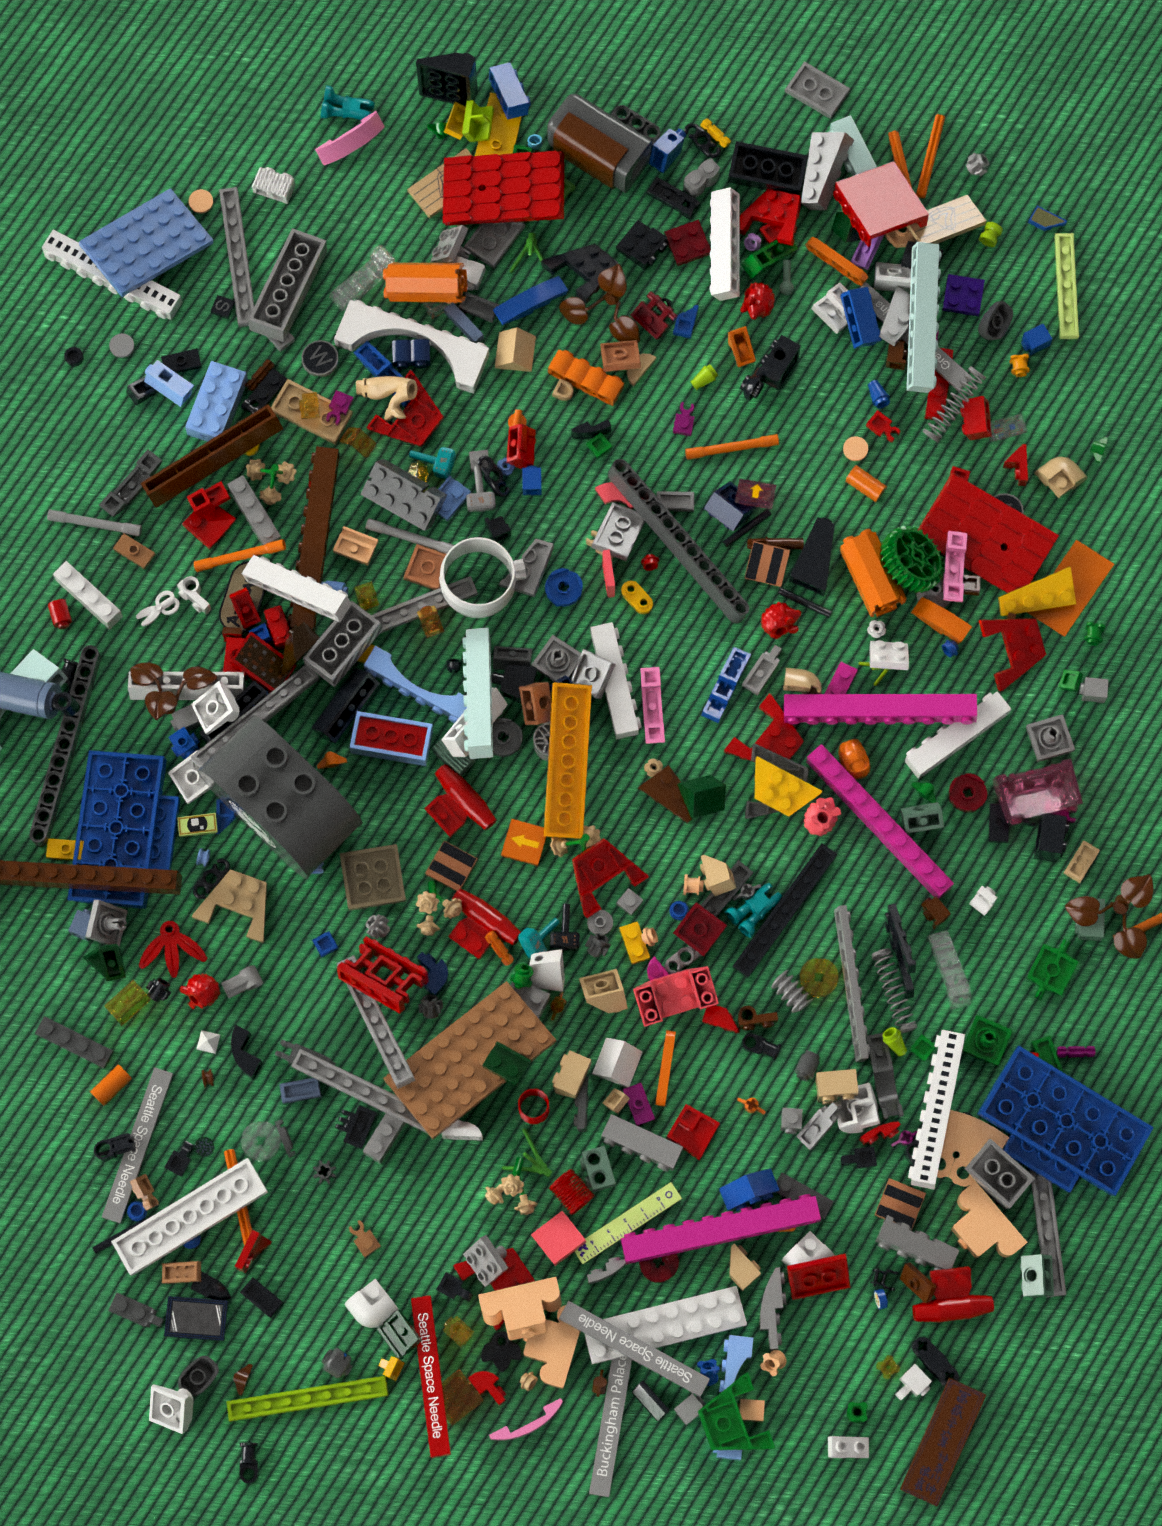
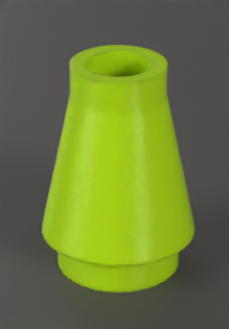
M709 364L704 366L690 383L698 390L715 381V378L719 375Z
M895 1027L885 1030L883 1033L884 1043L897 1056L906 1054L907 1049L900 1030Z

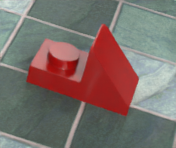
M1022 444L1003 465V468H1015L1014 475L1015 480H1018V486H1026L1028 481L1026 444Z
M246 587L229 595L233 608L244 629L261 622Z

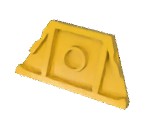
M756 756L754 799L789 817L822 793V790Z

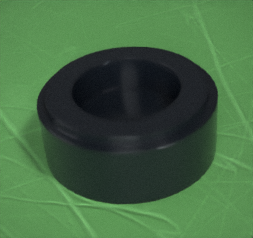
M77 347L67 349L64 354L66 363L72 367L79 366L84 360L82 351Z

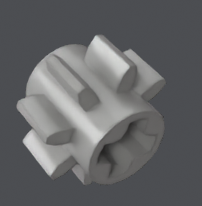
M973 153L968 157L969 160L966 167L972 175L979 174L982 176L987 172L989 161L984 154Z
M379 914L371 916L366 922V927L368 928L366 933L376 939L385 937L390 930V927L387 925L389 920Z

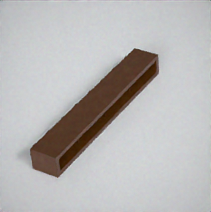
M268 404L140 484L155 508L280 432L283 430V427Z

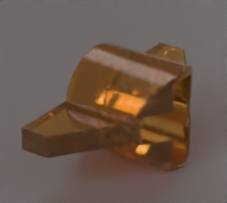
M562 991L560 996H556L551 1003V1009L554 1011L552 1020L555 1019L557 1013L563 1011L567 1004V1001L563 998L564 992Z

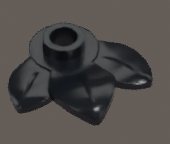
M500 1331L494 1334L491 1342L484 1345L481 1359L482 1362L493 1360L496 1368L500 1372H504L509 1367L511 1359H521V1349L518 1344L508 1339L507 1332ZM500 1338H504L506 1340V1343L504 1345L498 1344V1340Z

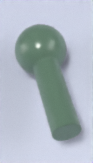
M783 260V282L779 287L783 295H790L794 291V285L791 282V260Z

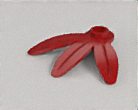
M166 921L160 927L161 935L156 937L143 952L139 967L141 969L146 968L165 946V960L168 971L172 978H176L179 969L177 944L187 954L199 961L205 962L207 956L195 941L179 933V926L176 922ZM168 927L173 928L172 932L170 933L166 932V929Z

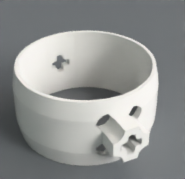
M474 537L457 543L449 550L441 564L439 582L445 600L456 612L466 617L485 618L501 611L512 598L516 581L526 579L527 576L523 559L513 561L507 550L499 543L487 538ZM472 552L491 554L501 560L507 567L511 576V583L505 593L492 602L485 604L465 602L456 597L449 590L445 582L446 571L453 561L462 555Z

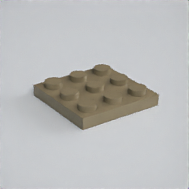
M397 844L340 853L349 911L406 902Z

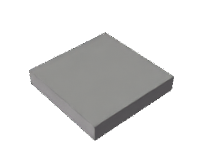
M583 649L572 674L571 681L574 684L592 685L591 695L601 699L616 664Z

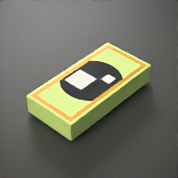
M216 813L177 817L179 837L218 832Z

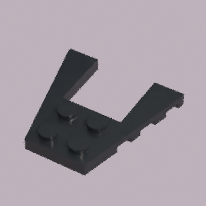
M896 904L888 905V911L885 913V929L887 933H890L891 938L889 942L891 949L895 952L903 988L906 992V999L913 998L914 986L910 974L916 972V962L912 960V950L907 943V936L905 930L903 931L902 921Z

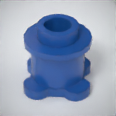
M714 1359L697 1363L700 1373L710 1378L706 1386H711L719 1380L717 1373L720 1371V1368L716 1365L717 1361Z

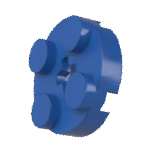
M561 568L549 575L545 583V593L555 606H570L581 598L583 584L577 573ZM562 583H564L565 586H569V588H567V591L565 592L559 590Z

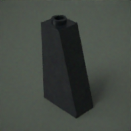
M817 517L789 582L821 596L825 595L835 527V524L830 519Z

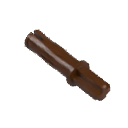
M765 536V538L747 540L748 549H752L753 541L785 549L802 550L804 547L803 538H768Z

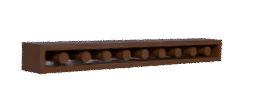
M316 446V451L312 452L311 463L314 465L313 470L309 471L311 486L306 491V499L309 500L308 506H304L303 517H306V521L301 526L303 542H299L298 553H301L300 560L296 561V571L301 576L306 578L307 576L312 577L317 583L321 584L340 453L339 449ZM291 601L290 607H293V611L288 616V625H290L291 629L295 625L299 627L305 622L315 632L317 612Z
M0 861V885L180 895L182 875L178 870Z

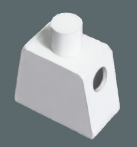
M562 950L533 953L529 965L534 971L531 977L532 985L540 989L563 991L565 974Z

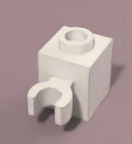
M914 1364L899 1379L904 1386L895 1395L900 1400L910 1391L915 1397L919 1394L924 1396L931 1389L929 1384L932 1381Z

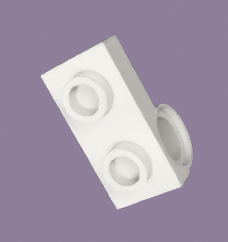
M186 577L178 583V594L184 600L189 599L193 603L192 606L199 613L202 611L206 615L212 610L210 604L200 596L201 587L195 577ZM190 584L196 585L194 590H187Z
M981 886L969 904L985 916L997 900L996 892L988 886L986 888Z
M828 1437V1458H869V1437Z

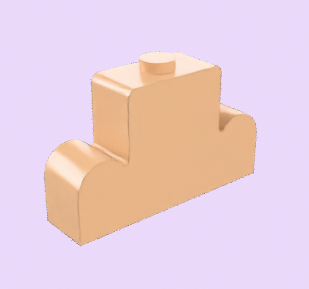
M976 1181L958 1196L957 1204L959 1208L969 1213L954 1224L951 1230L958 1237L959 1240L957 1242L964 1250L968 1249L975 1258L980 1257L994 1244L997 1245L996 1251L1001 1257H1010L1028 1243Z
M556 1277L478 1295L485 1323L495 1326L504 1320L508 1339L511 1341L531 1338L534 1335L546 1333L548 1329L544 1310L555 1312L562 1305Z
M566 1305L560 1307L557 1312L558 1323L546 1319L548 1329L546 1333L523 1339V1341H526L523 1352L524 1356L547 1363L540 1370L542 1382L560 1389H564L580 1335L579 1330L559 1320Z

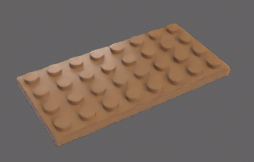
M506 981L406 1060L416 1081L397 1089L390 1073L383 1079L428 1135L435 1139L506 1082L503 1078L482 1067L496 1041L525 1056L532 1062L552 1046L556 1039Z

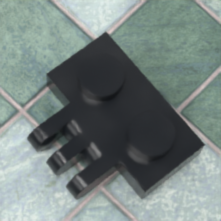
M358 1105L355 1114L342 1109L341 1114L348 1116V1118L339 1117L338 1121L345 1123V1125L336 1124L335 1128L347 1133L343 1141L344 1143L362 1150L377 1112Z

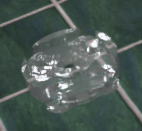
M253 1122L243 1131L241 1145L249 1158L262 1162L273 1158L279 1151L281 1146L280 1135L276 1127L271 1123ZM257 1137L266 1138L264 1146L256 1145L258 1142Z

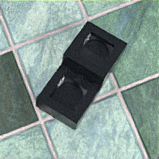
M607 419L591 427L587 421L571 429V436L573 439L594 438L599 433L605 435L611 432V423Z

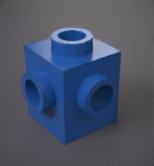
M185 727L168 737L174 745L171 749L177 757L181 756L184 760L196 750H200L198 743H200L199 739Z

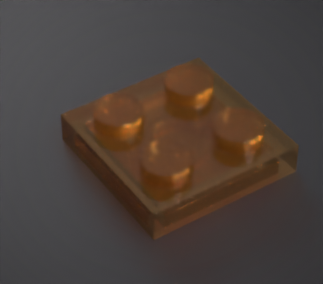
M460 1369L442 1382L446 1417L452 1426L484 1402Z

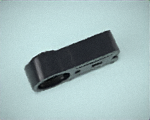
M126 1133L107 1140H101L95 1145L94 1154L102 1161H109L117 1158V1155L130 1151L135 1152L134 1137ZM109 1144L110 1150L99 1152L103 1145Z

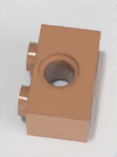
M532 683L519 687L525 725H539L549 722L551 720L552 703L549 683Z

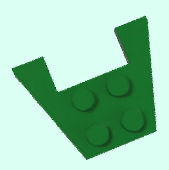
M748 1372L697 1411L711 1451L775 1448L769 1430L752 1437L748 1436L737 1406L736 1396L754 1390Z

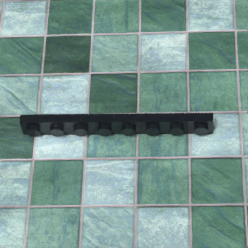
M821 843L732 968L746 978L751 976L834 861L837 853Z

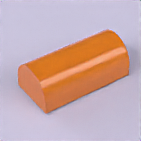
M857 465L851 470L845 481L874 502H877L887 489L885 484Z
M118 1064L90 1093L105 1106L132 1078Z

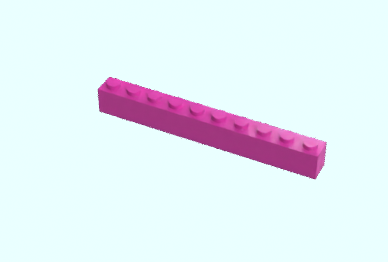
M784 694V722H788L791 725L799 724V722H807L810 725H815L819 722H826L830 725H835L838 722H846L849 725L857 724V722H865L868 725L876 724V722H884L888 725L895 724L896 722H903L907 725L914 724L915 722H923L926 725L934 724V722H942L946 725L961 722L962 724L969 725L977 721V694Z
M822 744L807 756L806 763L933 897L937 896L940 899L952 889L954 883Z
M810 1194L799 1196V1199L791 1201V1198L780 1200V1204L772 1205L771 1202L760 1205V1208L752 1209V1207L740 1209L741 1212L733 1214V1211L721 1213V1217L714 1218L713 1215L702 1217V1221L698 1222L687 1220L682 1222L683 1225L680 1226L668 1224L663 1226L662 1230L655 1231V1228L644 1230V1233L636 1235L635 1232L625 1234L624 1238H621V1245L626 1265L818 1223L821 1221L816 1196L811 1197Z

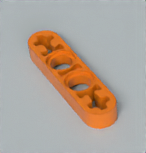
M811 237L805 244L811 253L857 285L862 286L868 279L867 274L862 269L817 238Z
M666 1030L655 1104L658 1106H665L675 1031Z

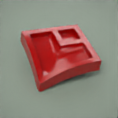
M219 506L215 507L216 511L206 515H197L193 512L182 523V526L209 550L236 521L235 517Z
M685 1104L666 1139L682 1146L685 1151L700 1161L720 1123Z
M252 1230L235 1267L246 1274L252 1262L265 1248L271 1245L272 1241L262 1236L259 1232Z

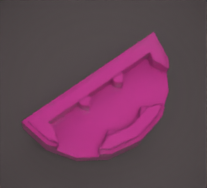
M655 956L650 960L647 967L649 981L669 975Z

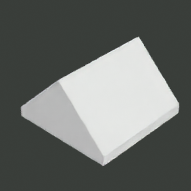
M876 262L874 290L895 292L898 286L907 293H910L911 269L905 268V266L902 267L901 264Z
M606 1038L592 1075L627 1088L631 1084L643 1051L625 1041Z

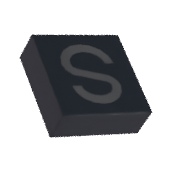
M217 295L211 308V314L229 319L235 301Z

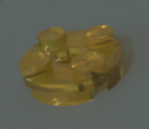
M810 959L801 969L799 975L800 985L804 987L803 990L806 993L808 992L809 995L815 998L825 997L831 994L837 986L838 970L827 959ZM814 974H823V982H816Z

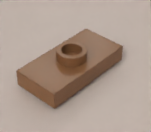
M124 533L113 547L114 551L144 570L155 556V552Z
M200 1261L162 1263V1284L201 1282Z

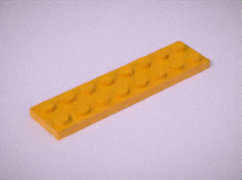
M554 682L552 686L544 837L581 839L583 836L592 685Z

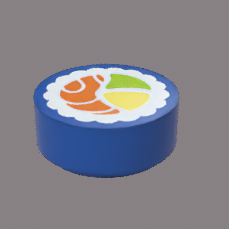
M883 1289L874 1290V1298L878 1309L887 1308L888 1301L885 1291Z

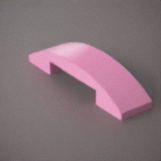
M377 111L360 120L361 123L334 141L329 140L316 148L315 151L322 164L327 165L347 156L380 133L385 126Z
M948 531L944 561L945 572L943 574V600L963 602V574L967 533Z
M659 667L640 668L646 744L665 743Z
M560 1398L544 1406L545 1416L511 1433L508 1427L505 1426L490 1434V1439L497 1441L512 1440L536 1431L557 1413L563 1404L562 1399Z

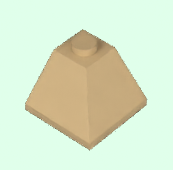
M617 969L579 978L586 1003L607 1013L628 1009Z

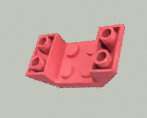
M708 966L682 970L650 980L633 989L644 1027L662 1022V1018L691 1009L699 1008L701 1010L719 1004Z

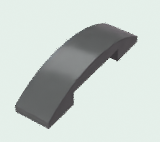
M147 449L136 462L137 466L114 492L111 491L104 498L99 506L112 517H115L143 490L140 483L153 476L163 461Z

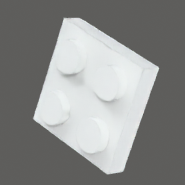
M881 640L870 641V668L908 670L909 655L907 643L884 642Z

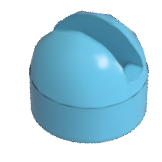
M537 134L530 135L527 139L528 146L533 148L534 151L538 150L542 146V137Z

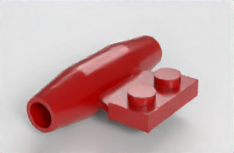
M446 764L435 772V776L447 794L437 796L424 809L450 838L464 826L467 817L484 830H488L496 823L497 819L486 802L462 776Z
M461 888L454 894L452 900L454 898L462 900L461 911L467 918L459 921L448 937L480 960L491 946V943L489 944L485 939V936L491 931L497 934V938L513 946L519 941L518 935L521 931L505 915L486 901Z
M969 1266L930 1271V1281L936 1285L934 1292L936 1299H932L929 1303L922 1302L912 1306L913 1318L916 1322H947L971 1319L994 1312L992 1296L969 1295L972 1288Z

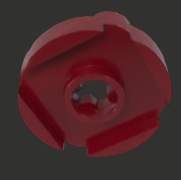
M967 773L956 777L952 781L948 794L950 803L956 809L972 813L984 805L988 792L984 781L979 776ZM971 789L973 796L965 797L963 790Z
M677 1254L661 1257L665 1264L664 1266L660 1265L659 1268H656V1264L653 1263L654 1259L640 1261L639 1267L641 1272L651 1282H665L672 1278L678 1270L679 1260Z

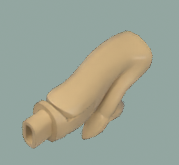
M383 376L363 378L356 381V393L364 398L381 400L396 392L385 412V421L393 417L399 419L406 418L399 405L402 402L414 399L417 395L416 381L410 378Z

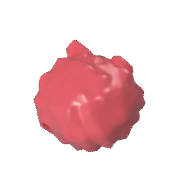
M832 797L826 799L819 798L816 800V803H811L810 807L807 808L804 814V827L810 834L822 837L827 832H831L832 828L835 827L838 821L837 816L841 815V810L835 807L834 799Z

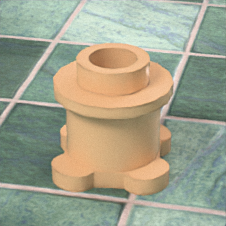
M685 874L683 895H686V892L699 895V892H703L704 880H700V876L698 878H690L688 874Z
M780 1350L765 1353L760 1367L763 1371L766 1370L772 1376H776L778 1369L785 1367L787 1363L786 1356Z

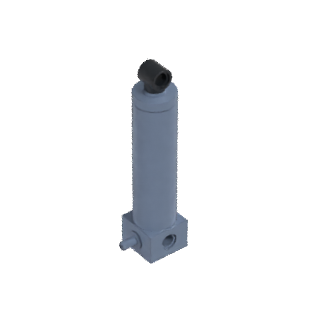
M0 672V709L50 720L58 714V711L65 716H73L77 713L79 708L78 702L69 693L62 692L59 684Z

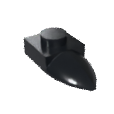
M202 1271L201 1282H193L190 1289L209 1299H231L229 1291L220 1281Z

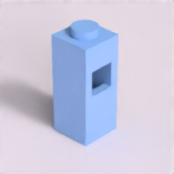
M157 360L153 365L150 364L146 368L144 382L181 407L191 396L194 385Z

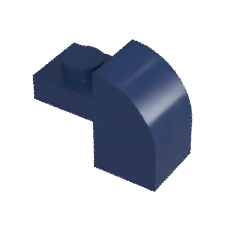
M421 952L417 956V960L429 971V982L424 984L423 987L429 993L438 996L446 987L449 979L446 963L441 959L435 964L436 959L429 953L425 955Z

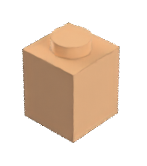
M740 1399L737 1406L743 1421L763 1422L765 1400Z

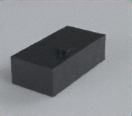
M736 141L728 182L763 190L773 189L800 195L808 155Z

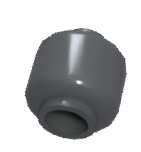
M339 1348L329 1349L322 1359L324 1371L335 1378H340L343 1375L347 1376L353 1367L350 1364L351 1356Z

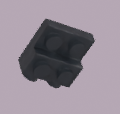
M637 220L618 243L616 250L643 270H646L648 266L651 267L657 260L656 256L666 250L668 246L667 237L652 227L650 229Z

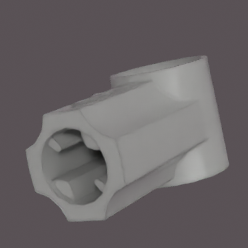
M251 965L221 984L230 999L246 990L249 991L263 984V981L255 965Z

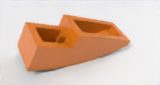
M921 597L911 611L912 614L939 634H945L957 644L963 641L972 628L971 625L958 616L924 597Z

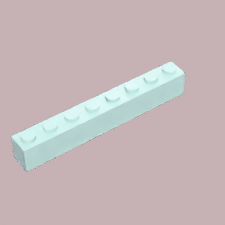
M917 242L912 247L907 391L929 393L935 388L937 383L935 376L937 358H935V352L938 348L936 333L939 328V324L936 322L939 313L937 298L940 294L938 280L941 274V270L938 269L941 259L939 244Z
M489 628L466 629V637H463V648L466 649V652H463V662L466 663V666H463L464 678L467 677V681H463L464 692H467V695H464V707H467V710H464V720L467 722V725H464L465 737L468 736V740H464L465 752L469 751L470 759L493 757Z

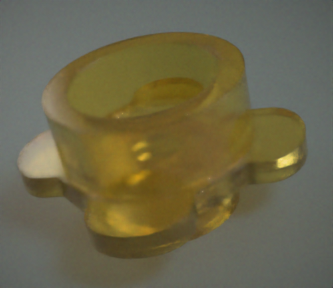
M887 1355L885 1360L876 1364V1368L882 1372L884 1379H890L892 1374L900 1371V1366L896 1365L891 1355Z

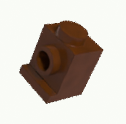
M900 340L895 346L889 344L886 368L904 370L907 349H904L905 342L903 340Z
M937 896L933 899L929 897L921 904L924 911L923 915L929 922L933 921L932 927L934 930L951 915Z

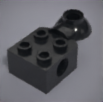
M783 335L778 340L775 339L770 347L772 349L770 354H765L761 361L762 366L758 367L752 376L747 375L740 386V390L743 391L744 397L748 402L752 398L756 399L759 396L765 383L777 390L781 388L799 359L801 345Z

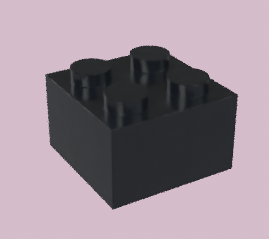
M1049 813L1042 815L1038 825L1033 859L1057 862L1059 857L1062 858L1067 844L1064 839L1069 831V823H1066V816Z

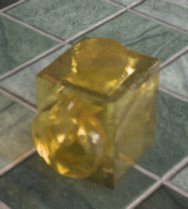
M458 1316L455 1318L450 1317L443 1324L445 1327L443 1332L460 1348L475 1334Z

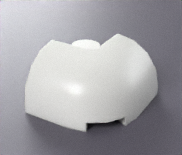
M870 1083L858 1085L859 1093L858 1096H854V1099L843 1100V1097L839 1098L838 1102L842 1105V1108L836 1115L838 1116L837 1121L841 1131L860 1133L863 1132V1128L880 1124L878 1104Z
M809 1231L781 1261L786 1266L835 1255Z
M376 1279L360 1291H357L344 1304L356 1321L368 1328L382 1326L383 1322L398 1309Z

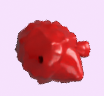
M751 283L744 293V302L740 312L748 311L750 318L756 320L758 317L764 318L769 316L775 302L773 290L763 283Z
M777 602L766 608L765 613H762L761 627L774 639H779L788 632L795 634L799 628L793 624L800 618L801 611L790 608L786 603Z
M203 973L194 974L188 980L187 986L179 988L181 993L188 995L191 1000L188 1002V1005L192 1009H195L196 1006L201 1009L206 1006H212L220 995L219 983L212 976Z

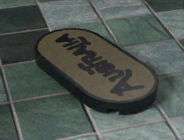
M248 562L237 565L232 571L219 610V619L223 627L241 628L243 633L252 629L254 625L243 628L229 595L246 587L259 615L266 590L248 583L242 575Z

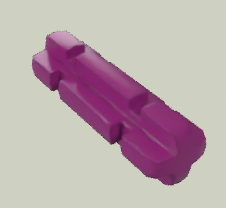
M1059 1046L1057 1048L1058 1058H1065L1066 1056L1068 1058L1095 1057L1096 1049L1094 1046H1087L1086 1048L1084 1046H1068V1048L1066 1046Z

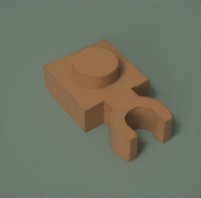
M146 1174L130 1181L132 1190L137 1198H142L143 1207L146 1211L159 1205L156 1197L152 1195L154 1189Z
M359 1220L357 1222L360 1225V1229L354 1231L350 1226L349 1230L358 1237L354 1240V1243L364 1258L379 1249L381 1245L371 1230L364 1232V1225Z

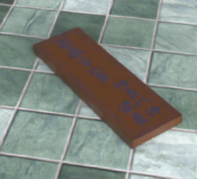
M950 1377L948 1378L900 1490L938 1506L986 1394Z

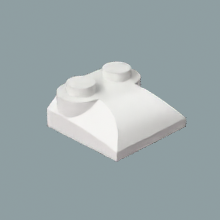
M219 681L191 704L207 735L227 721H235L240 712L232 692L224 683Z
M196 750L168 772L187 804H190L208 790H211L198 774L197 770L200 767L191 760V756L199 750Z
M460 1119L442 1132L443 1139L483 1141L482 1133L478 1127L469 1122L460 1121Z
M153 1384L151 1386L149 1421L181 1434L186 1432L192 1421V1394L183 1388L175 1391Z

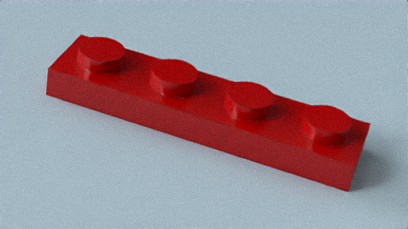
M940 348L950 358H953L954 350ZM935 371L937 383L935 388L928 393L924 419L933 420L932 417L943 421V418L937 411L945 413L941 405L946 406L949 383Z

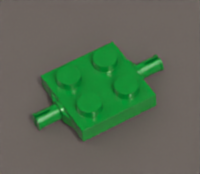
M1063 939L1059 949L1043 944L1026 977L1027 980L1039 987L1034 998H1038L1040 1001H1042L1046 991L1053 992L1061 997L1079 962L1066 953L1071 944L1069 941L1066 943V939Z

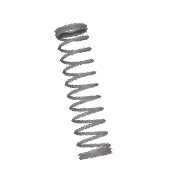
M970 366L968 370L978 380L966 374H964V377L973 386L967 384L962 380H959V382L970 393L966 392L965 390L957 386H955V389L965 399L952 392L950 393L951 396L955 400H957L961 405L951 401L950 399H946V401L956 411L950 409L945 405H941L942 408L951 417L947 416L946 414L940 411H937V413L947 423L935 417H932V419L942 429L936 427L931 423H928V425L939 436L933 434L932 432L926 429L922 430V432H924L927 436H929L937 443H939L942 436L934 428L945 433L946 429L939 422L943 423L946 426H951L948 420L945 419L942 415L951 420H955V417L948 410L956 414H960L959 410L953 404L961 408H965L964 405L956 397L960 398L965 402H969L968 398L962 392L970 396H974L973 393L965 385L975 390H978V387L970 379L980 384H983L981 379H986V377L983 374L974 369L972 366Z
M886 948L874 952L871 956L873 960H879L875 963L874 966L880 968L877 971V974L883 975L879 979V981L886 982L882 986V988L890 989L884 995L886 997H891L890 999H888L887 1003L894 1005L891 1006L889 1010L897 1011L892 1015V1018L899 1019L895 1022L894 1025L902 1026L898 1029L902 1034L916 1029L917 1024H915L916 1021L905 1024H897L899 1021L909 1016H912L913 1014L894 1017L901 1011L911 1008V1006L891 1010L896 1005L908 1001V999L897 1002H889L891 999L899 995L905 994L906 992L904 991L898 994L886 995L888 992L903 986V984L894 987L884 988V986L889 984L890 982H893L901 978L897 977L890 980H881L885 976L898 971L894 970L891 972L879 973V971H881L882 969L895 964V962L887 965L876 966L879 962L887 958L893 957V955L883 957L891 953V949Z

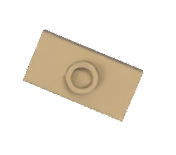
M1083 840L1063 874L1081 883L1100 850Z

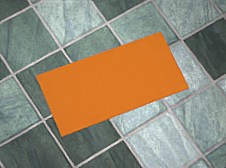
M1076 540L1054 571L1056 573L1071 567L1076 604L1027 613L1065 637L1114 566V563Z

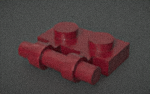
M650 291L646 296L651 300L649 304L641 301L630 316L656 340H659L670 326L665 320L669 317L672 321H675L678 315L673 312L674 309L671 306H667L661 301L662 298L659 295H655ZM656 306L662 311L660 316L653 310Z

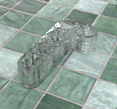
M382 244L376 246L370 253V260L334 289L329 298L341 311H345L350 300H359L383 280V269L387 268L388 264L395 262V258Z
M948 930L928 935L931 950L947 989V999L951 1010L971 1005L970 986Z

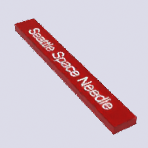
M429 1295L411 1298L414 1328L422 1339L417 1345L430 1457L451 1455L432 1297Z

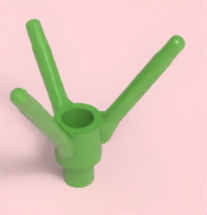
M535 233L528 234L526 245L509 270L510 273L514 271L526 252H528L529 256H532V253H536L540 262L543 260L537 246Z
M523 1128L522 1131L536 1160L524 1152L523 1156L533 1164L531 1167H522L521 1171L537 1172L540 1175L544 1174L549 1177L553 1171L547 1168V1164L539 1156L526 1128ZM502 1166V1169L513 1171L514 1166Z

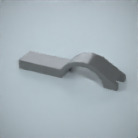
M883 1033L866 1036V1042L870 1047L869 1056L883 1118L886 1120L889 1116L895 1115L903 1117L902 1105L899 1102L889 1047L883 1041Z

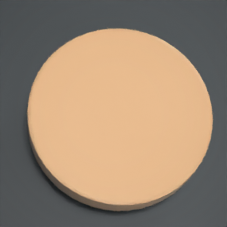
M196 190L189 197V206L196 213H206L213 206V197L206 190Z
M850 437L844 443V455L851 461L864 459L868 453L867 442L861 437Z

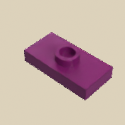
M642 1083L623 1089L624 1094L630 1098L627 1103L636 1126L654 1121L655 1117Z

